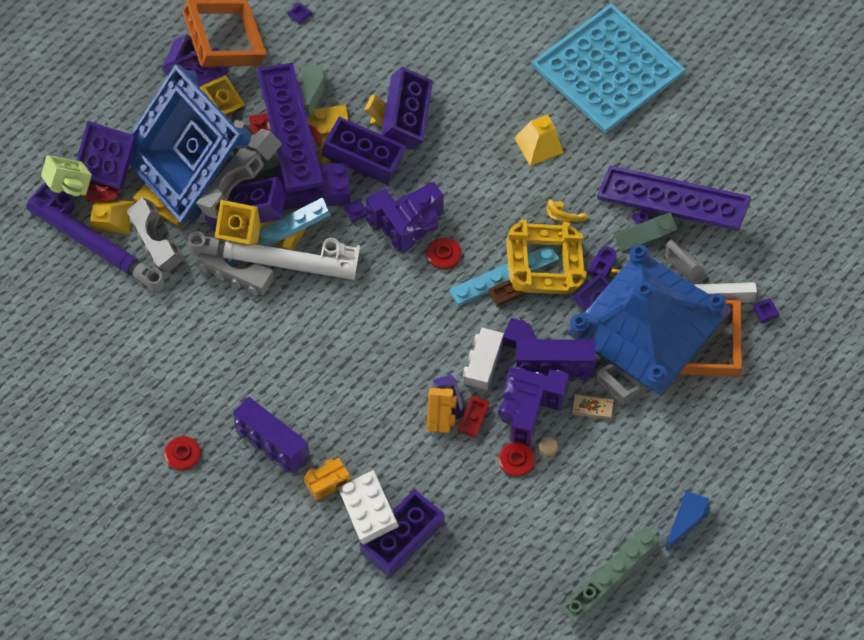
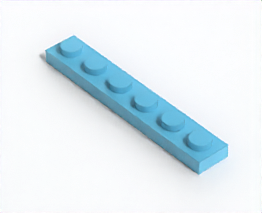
M320 198L260 229L258 245L271 246L330 216L331 214L324 199ZM226 258L230 266L240 262V260Z
M551 245L528 254V266L531 268L532 273L559 262V258ZM508 263L449 289L457 306L487 294L489 288L510 280Z

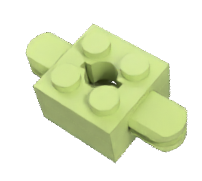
M47 155L41 176L52 191L57 193L65 191L73 196H80V194L86 195L92 174L80 161Z

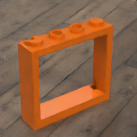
M247 0L186 1L182 12L201 67L262 65L267 56V51L263 46L262 37L257 29V22L253 18L252 8L249 7ZM240 13L253 51H211L199 14Z
M726 300V304L731 307L729 314L732 316V365L688 363L679 375L740 377L741 300Z

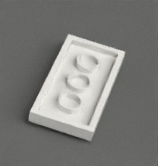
M374 470L338 487L362 544L399 527Z

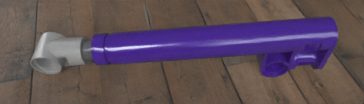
M45 182L28 200L26 209L124 273L128 275L132 273L134 278L148 286V289L158 292L163 289L164 280L160 270L152 269L144 263L139 264L138 258L70 216L75 209L71 194L65 191L61 193L54 192Z

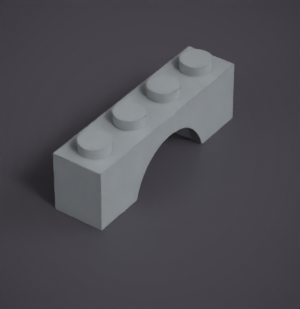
M238 120L234 122L236 127L249 130L251 141L246 147L235 146L233 150L237 149L239 151L241 148L256 152L260 159L268 161L282 145L270 131L261 129L255 134L245 123Z
M241 148L200 197L196 204L206 216L218 219L220 201H228L231 190L240 182L254 179L264 166L257 153Z
M142 197L127 210L130 216L129 221L136 227L138 237L144 241L145 249L153 257V264L158 269L169 271L185 258L176 243L167 239L163 241L158 240L156 225L161 215L152 201Z
M202 253L196 257L197 267L203 273L210 272L222 281L226 279L237 288L244 287L253 295L259 294L264 296L274 280L273 270L258 263L249 268L236 269L225 262L223 254L217 253L216 256Z

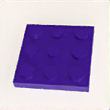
M87 121L76 161L82 162L92 174L90 180L122 190L138 136Z

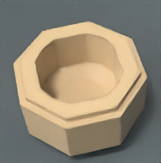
M544 437L538 443L539 453L545 457L553 456L558 450L557 441L552 437Z

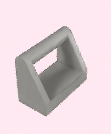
M670 240L666 244L665 258L689 282L705 271L679 243Z
M609 364L597 372L596 381L623 406L646 387L613 364ZM617 369L635 387L627 391L610 373Z

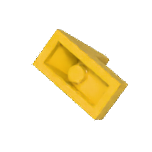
M376 94L370 97L365 111L372 117L369 124L382 127L386 103Z

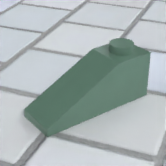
M322 64L301 67L307 118L311 117L325 91V82H328L327 71L323 72Z
M671 212L618 232L614 236L622 252L635 245L646 243L678 229Z

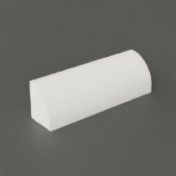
M755 282L694 284L710 296L721 294L726 300H741V303L755 302L757 289Z

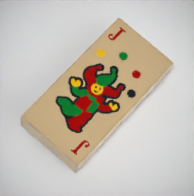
M575 394L572 414L611 420L614 400Z

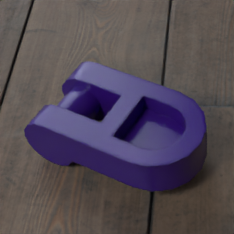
M611 247L601 248L587 273L592 276L601 273L607 278L616 262V251ZM599 264L604 266L603 270L597 268Z

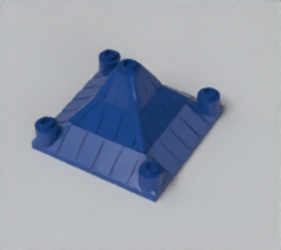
M175 64L130 133L138 136L130 166L178 221L185 223L187 219L196 220L200 217L202 210L196 202L204 194V191L208 188L235 146L246 147L251 141V134L247 129L236 127L220 111L215 103L210 100L197 85V75L195 72L184 70L181 65Z
M638 244L631 248L630 260L624 268L621 269L586 312L571 318V328L568 330V335L575 340H595L596 354L661 396L731 312V307L726 304V299L723 295L713 294L710 296L651 258L647 247Z

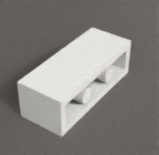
M481 327L480 333L476 334L474 338V351L471 350L469 353V366H465L462 377L465 378V385L488 391L503 345L504 333Z

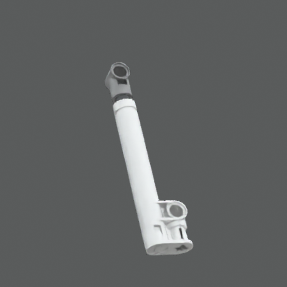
M193 232L188 237V250L193 255L205 253L217 256V253L223 254V258H233L234 260L349 280L355 279L360 245L356 247L345 246L344 243H339L334 238L326 239L322 246L321 255L258 244L249 245L230 240L221 242L220 239L206 237L201 232Z

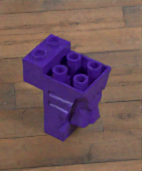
M434 181L397 201H394L386 188L366 198V220L370 226L374 225L376 230L382 228L386 236L390 235L393 239L391 242L395 250L400 249L401 253L404 254L416 244L415 241L424 237L427 232L438 229V216L444 214V195Z
M509 367L503 402L498 408V416L501 417L502 422L511 426V442L524 443L530 447L542 408L547 407L562 411L568 392L569 374L561 370H549L548 376H545L540 372H529L521 367Z

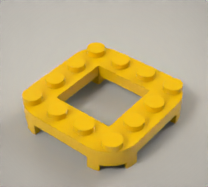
M520 220L519 223L510 229L506 239L508 272L512 287L516 291L527 293H577L586 278L582 252V233L571 227L569 222H563L562 225L527 224V220ZM527 244L562 245L564 274L532 273L531 268L528 266Z

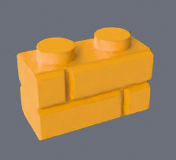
M429 389L427 431L449 433L451 426H455L456 415L452 414V408H456L457 396H453L452 389Z
M339 458L325 461L322 467L310 469L304 476V482L316 502L337 491L338 487L351 481L348 471Z

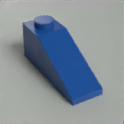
M689 491L685 492L666 542V550H671L701 524L703 517H708L711 509L708 506L709 498Z

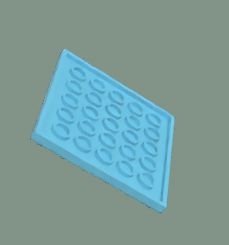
M609 4L533 60L531 64L538 73L604 133H607L685 74L684 67L613 4Z

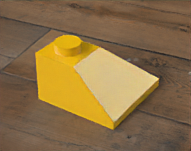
M226 75L200 86L201 90L225 115L245 106Z
M548 115L532 120L514 137L529 166L563 154L556 128Z
M113 200L104 203L95 202L90 218L92 230L95 232L130 234L131 222L129 221L130 216L127 210L135 204V201Z
M221 200L215 238L249 245L258 244L261 224L257 207Z

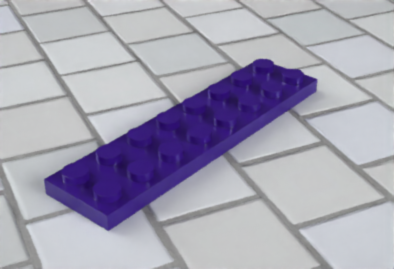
M293 63L257 68L271 132L282 143L276 152L286 193L322 187L323 179Z
M611 165L597 194L598 200L660 214L671 212L673 217L735 231L740 230L751 202V196Z

